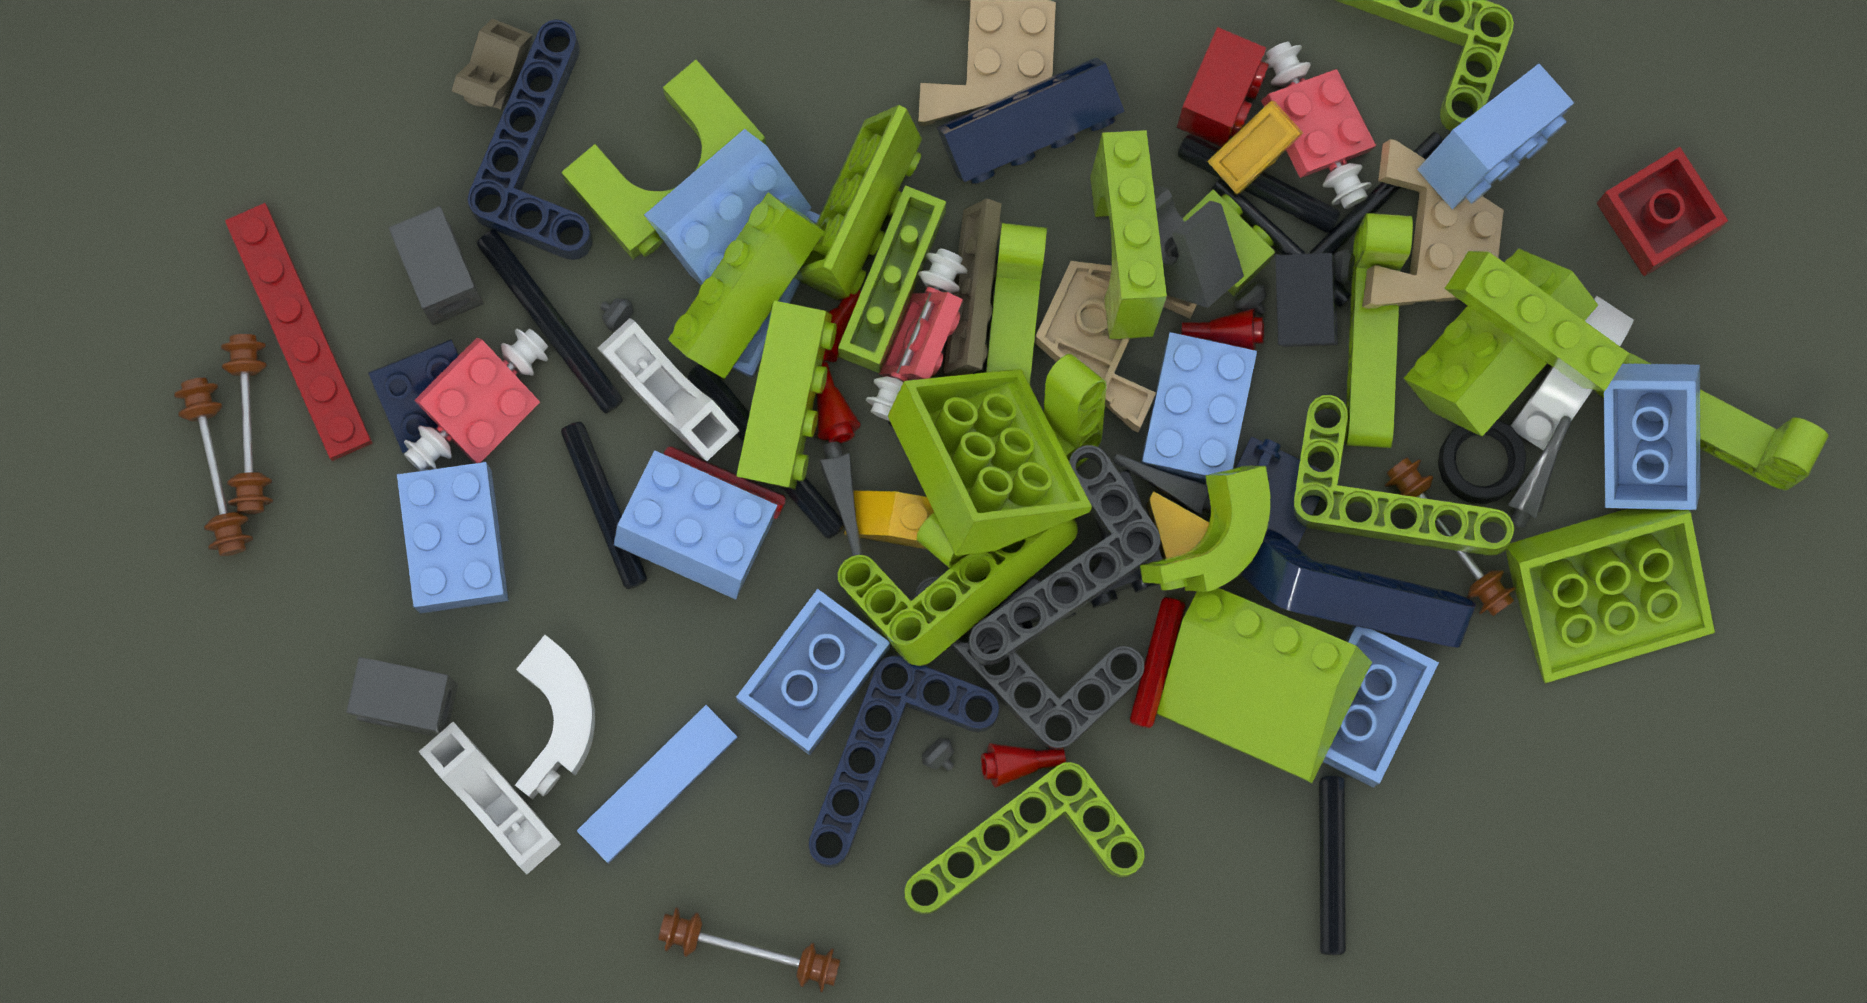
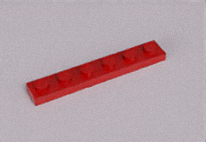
M263 203L225 220L331 461H334L372 444L370 435L267 204Z

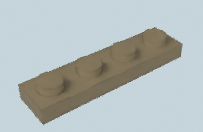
M988 198L963 210L958 255L963 258L961 265L966 267L968 271L966 274H956L955 283L960 287V290L953 293V295L963 299L958 310L960 312L958 326L947 339L943 375L946 376L966 375L982 369L987 356L985 340L987 323L992 314V304L990 303L992 282L997 273V263L995 261L997 240L1000 237L1002 228L1000 221L1002 203Z

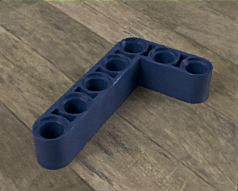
M556 19L543 24L535 37L469 190L468 204L476 220L483 226L565 259L576 260L588 254L593 242L589 225L584 217L521 191L579 56L580 48L574 29L567 22ZM562 36L570 40L568 47L562 52L556 53L547 49L549 41L554 37ZM538 76H548L553 80L550 88L544 92L531 90L530 84ZM529 115L536 119L533 128L527 132H518L513 129L515 120L520 116ZM513 155L519 160L515 169L510 172H500L497 170L496 163L502 156ZM487 195H497L501 198L500 206L493 212H483L478 208L481 199ZM528 211L539 212L542 214L541 222L535 228L526 229L521 227L519 221L524 213ZM569 227H577L583 231L581 240L574 245H565L560 242L561 233Z
M1267 528L1257 554L1240 573L1269 601L1283 609L1455 648L1461 646L1476 604L1470 599L1453 592L1313 561L1285 536Z
M891 656L883 659L874 671L811 833L809 850L815 862L821 866L831 868L843 863L849 855L906 706L966 730L979 733L990 729L997 720L999 705L995 696L984 688L924 665H911L903 657ZM891 667L903 669L908 677L906 684L896 690L887 688L882 682V675L885 670ZM932 683H941L946 686L950 695L947 702L939 706L929 704L923 695L927 686ZM974 699L986 701L991 708L990 717L983 722L972 721L966 714L965 707ZM877 708L886 710L891 716L889 727L880 732L871 730L865 722L867 714ZM866 750L874 756L875 765L868 773H856L849 766L850 757L856 751ZM851 792L857 797L859 805L855 813L849 816H842L835 812L833 800L838 794ZM825 834H835L842 841V850L834 858H824L817 852V842Z

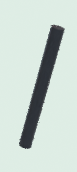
M1433 132L1414 152L1427 159L1444 139L1438 133ZM1381 182L1364 201L1360 202L1310 251V254L1334 253L1357 231L1366 213L1374 214L1401 187Z
M1222 177L1213 185L1211 190L1214 189L1221 197L1224 194L1230 196L1243 212L1240 217L1252 228L1255 225L1262 228L1274 243L1272 246L1282 255L1307 254L1241 193L1236 194ZM1336 280L1337 305L1341 308L1350 299L1352 294Z

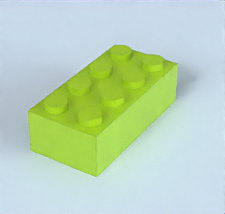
M1519 248L1504 262L1584 321L1598 306L1574 272ZM1467 306L1455 321L1446 327L1444 333L1431 348L1416 361L1415 366L1403 379L1431 412L1483 437L1544 368L1547 362Z

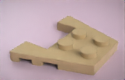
M968 0L970 1L966 85L920 83L918 126L934 124L937 120L952 116L960 117L969 114L974 110H978L1051 78L1053 74L1056 2L1051 0Z
M1393 139L1383 143L1378 181L1419 192L1410 274L1377 265L1368 268L1362 307L1370 309L1385 305L1397 304V306L1412 305L1417 302L1459 300L1444 288L1468 251L1490 252L1498 258L1504 210L1483 196L1473 204L1465 199L1454 209H1451L1417 170L1426 159Z
M1070 261L1035 336L1034 343L1056 362L1066 354L1074 355L1103 378L1107 384L1105 406L1132 430L1139 433L1156 392L1115 374L1130 338L1109 339L1104 298L1110 281L1111 266ZM1167 295L1163 307L1191 319L1197 304Z

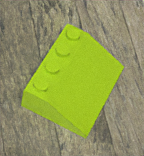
M897 105L864 120L816 222V225L823 229L825 233L794 277L800 282L836 300L847 298L850 293L855 295L860 289L866 276V271L862 270L868 254L874 255L882 243L885 232L880 230L886 215L892 216L902 194V192L898 191L905 175L910 177L920 161L921 153L917 152L922 138L906 108Z
M1022 369L903 382L888 414V418L955 556L996 551L1090 512L1092 505Z
M1627 508L1512 542L1505 550L1513 587H1516L1515 593L1542 679L1545 683L1715 633L1692 516L1689 510Z
M1220 588L1208 592L1197 591L1181 623L1157 714L1312 783L1372 661L1356 645Z

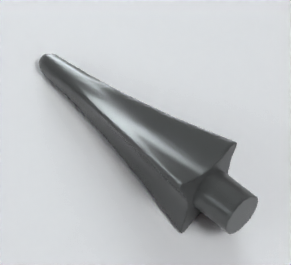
M1569 416L1561 418L1542 455L1508 503L1509 506L1515 508L1510 518L1513 524L1518 527L1525 528L1530 517L1537 518L1538 512L1542 511L1553 468L1571 423Z
M840 442L827 443L823 446L826 459L819 460L822 466L821 471L841 516L852 555H863L856 520L850 453L843 455Z
M1121 454L1114 455L1113 461L1115 464L1147 481L1188 511L1193 510L1199 515L1202 514V510L1211 514L1207 484L1157 470Z

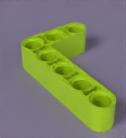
M1335 0L1463 46L1440 109V119L1446 129L1452 131L1467 119L1459 117L1454 113L1452 109L1453 102H1466L1472 108L1473 114L1487 104L1513 31V18L1506 8L1487 0H1418L1419 5L1413 8L1403 6L1399 0ZM1446 6L1454 8L1459 13L1460 20L1453 23L1445 21L1440 16L1439 9ZM1486 21L1494 22L1500 28L1501 35L1498 37L1485 35L1481 30L1480 24ZM1471 61L1480 62L1486 68L1487 75L1481 78L1472 76L1467 71L1466 63Z
M1366 213L1355 233L1353 245L1355 263L1351 282L1352 296L1346 408L1348 412L1345 435L1346 446L1391 448L1399 306L1397 304L1385 305L1370 309L1362 306L1367 269L1377 265L1401 271V268L1408 259L1412 245V216Z
M1002 223L986 372L1022 369L1030 385L1047 228Z
M1631 353L1628 354L1623 364H1651ZM1700 389L1701 450L1781 490H1789L1809 476L1829 435L1825 430L1814 423L1796 417L1791 418L1778 429H1775ZM1594 390L1598 395L1604 398V391Z
M1066 354L1061 357L1049 371L1045 383L1044 414L1068 461L1078 448L1085 445L1098 447L1101 443L1107 385L1103 378L1072 354ZM1089 458L1080 460L1076 464V469ZM935 513L931 514L920 527L917 533V541L951 569L965 555L955 556Z
M1322 395L1310 404L1307 412L1294 496V514L1297 521L1303 526L1317 530L1482 555H1498L1507 549L1514 534V524L1505 512L1498 509L1339 486L1338 480L1348 420L1347 408L1342 400L1333 395ZM1332 409L1338 413L1340 421L1332 428H1323L1316 423L1315 415L1320 410ZM1316 452H1324L1331 456L1334 463L1329 470L1317 472L1309 466L1308 459ZM1311 495L1321 497L1326 502V510L1318 516L1308 515L1301 507L1302 501L1306 497ZM1354 502H1362L1370 508L1371 516L1368 520L1357 523L1348 518L1346 508ZM1398 509H1407L1414 514L1416 522L1408 529H1399L1392 524L1391 514ZM1444 515L1452 516L1458 520L1460 531L1453 536L1442 535L1437 531L1435 521ZM1488 522L1498 523L1505 532L1504 539L1497 543L1487 542L1480 533L1482 525Z
M1072 519L999 550L967 554L912 601L871 558L865 555H855L846 559L838 570V581L857 609L890 642L905 661L916 666L926 665L938 657L1069 546L1076 538L1078 527L1076 521Z
M1073 762L1062 763L914 874L907 881L904 890L905 901L910 909L919 914H931L937 911L1063 814L1111 875L1128 877L1134 874L1143 864L1145 858L1144 848L1086 770ZM1064 772L1075 774L1081 782L1080 791L1073 796L1062 795L1056 787V778ZM1028 799H1035L1042 803L1045 808L1043 820L1032 824L1026 822L1020 815L1021 804ZM1091 808L1103 810L1108 817L1107 828L1101 832L1090 831L1083 822L1084 813ZM999 826L1007 831L1010 842L1005 849L994 851L986 846L984 833L991 827ZM1126 844L1134 850L1136 859L1131 867L1122 869L1112 862L1111 851L1114 846ZM956 854L968 855L974 864L973 872L966 878H956L950 874L948 861L952 856ZM920 881H929L938 890L936 901L929 906H921L912 898V888Z

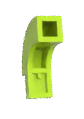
M1241 466L1205 475L1211 505V516L1204 537L1198 545L1184 554L1140 565L1143 583L1160 584L1161 590L1185 587L1186 591L1208 592L1236 578L1257 554L1267 531L1270 516V489L1266 466Z

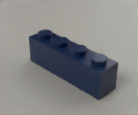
M1096 57L937 127V130L956 176L963 182L970 180L972 184H976L993 177L996 174L994 169L1009 162L1011 166H1017L1032 160L1036 156L1034 151L1050 145L1051 148H1059L1071 143L1076 139L1074 134L1090 127L1091 131H1096L1108 127L1116 121L1114 116L1125 111L1106 63Z

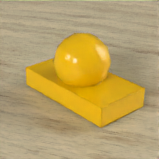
M1270 101L1207 162L1236 194H1240L1267 167L1274 164L1279 156L1303 132L1275 101Z

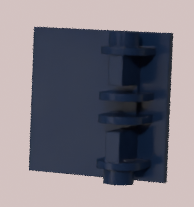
M452 339L368 372L402 453L409 450L404 444L405 440L416 443L421 438L418 430L419 426L432 427L434 430L438 427L414 400L459 356Z
M1251 436L1237 467L1266 466L1270 489V516L1267 528L1282 534L1298 547L1307 528L1297 521L1294 514V496L1300 459L1281 451V446L1272 440L1265 439L1262 442ZM1309 464V466H1310L1313 470H1315V471H1317V472H1325V471H1323V470H1321V469H1319V468H1317V467H1315V466ZM1316 495L1306 497L1301 504L1303 511L1312 516L1321 497Z

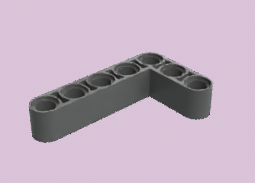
M1093 445L1082 446L1072 454L1069 463L1092 505L1091 514L1107 538L979 622L972 629L969 637V651L977 662L984 665H994L1001 662L1140 569V565L1149 563L1155 557L1160 546L1158 529L1101 448ZM1084 458L1093 459L1099 464L1101 473L1093 479H1085L1077 473L1076 464ZM1109 495H1116L1124 501L1126 511L1119 516H1110L1103 511L1101 501ZM1134 532L1144 533L1151 541V549L1143 554H1137L1129 549L1127 537ZM1096 557H1105L1112 562L1114 573L1105 579L1097 578L1089 569L1090 561ZM1059 582H1068L1075 587L1077 598L1068 604L1059 603L1053 598L1052 587ZM1021 607H1031L1037 611L1039 623L1031 629L1021 628L1014 620V613ZM984 632H994L1001 638L1002 647L994 654L983 653L976 644L977 637Z
M929 577L923 580L916 589L915 597L939 577ZM984 632L977 637L976 644L983 653H996L1002 647L1001 638L994 632ZM956 640L949 646L1048 750H1065L1072 746L1138 683L1144 671V661L1138 651L1127 646L1116 647L1059 699L1016 652L1007 657L1009 669L1004 674L995 676L986 671L984 664L977 662L972 657L969 651V643ZM1125 657L1131 660L1135 666V675L1127 680L1115 677L1111 672V662L1114 659ZM1028 685L1035 688L1039 693V703L1033 708L1028 709L1019 706L1014 698V693L1019 687ZM1089 687L1098 690L1103 698L1102 706L1092 711L1084 709L1078 701V694L1081 690ZM1053 718L1065 720L1070 726L1071 732L1069 737L1064 741L1050 739L1045 731V725L1049 720Z

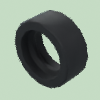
M1498 419L1484 435L1495 438L1505 448L1508 457L1507 470L1503 477L1495 484L1488 486L1473 485L1466 481L1459 473L1456 455L1462 442L1478 434L1458 425L1448 434L1440 448L1438 467L1442 481L1452 494L1466 502L1486 504L1500 500L1517 486L1525 472L1526 452L1522 439L1510 425Z

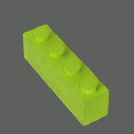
M905 185L839 344V358L874 372H881L919 280L918 273L924 268L927 260L926 254L930 253L945 217L946 201Z
M767 192L761 203L757 204L752 210L748 222L736 240L732 241L726 248L723 259L712 275L703 282L699 294L687 312L677 320L674 331L668 340L686 357L725 379L771 312L774 300L778 301L825 231L804 214Z
M1468 251L1444 288L1584 389L1605 391L1629 354L1490 252Z
M774 300L737 477L791 489L796 488L797 480L804 481L809 456L803 454L806 437L812 438L814 436L818 420V411L812 410L815 394H822L827 378V367H822L825 349H832L837 330V324L831 323L832 314L827 311Z

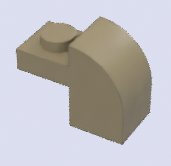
M492 18L479 30L470 63L456 75L452 92L463 95L465 101L472 105L480 107L490 106L501 110L508 101L523 68L533 34Z

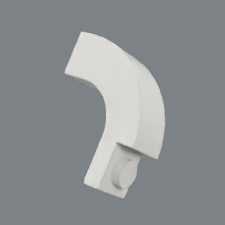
M1596 296L1594 300L1598 306L1585 321L1621 346L1634 320ZM1551 366L1536 390L1513 420L1511 427L1517 434L1544 451L1561 418L1569 416L1572 421L1592 392V389L1580 387Z
M631 318L598 347V350L621 374L623 380L647 406L704 460L708 461L740 431L710 397L696 388L672 364Z
M546 635L541 638L516 669L546 695L551 704L554 717L553 731L548 744L515 784L516 787L531 799H534L538 793L543 797L548 794L561 776L556 772L561 765L572 774H577L588 756L595 730L594 701L583 673L572 658Z
M454 722L448 725L419 751L439 777L477 816L526 874L561 845L524 799Z

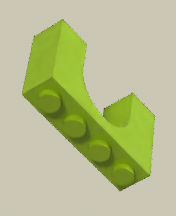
M697 60L693 61L663 86L665 99L694 130L701 141L702 153L696 170L744 129L766 145L764 135ZM596 144L561 172L565 183L633 260L641 253L644 257L650 255L664 242L644 214L675 188L666 191H648L633 185L619 172Z
M1147 130L1105 132L1101 135L1090 180L1095 217L1109 216L1112 266L1110 281L1104 298L1109 339L1153 337L1167 293Z

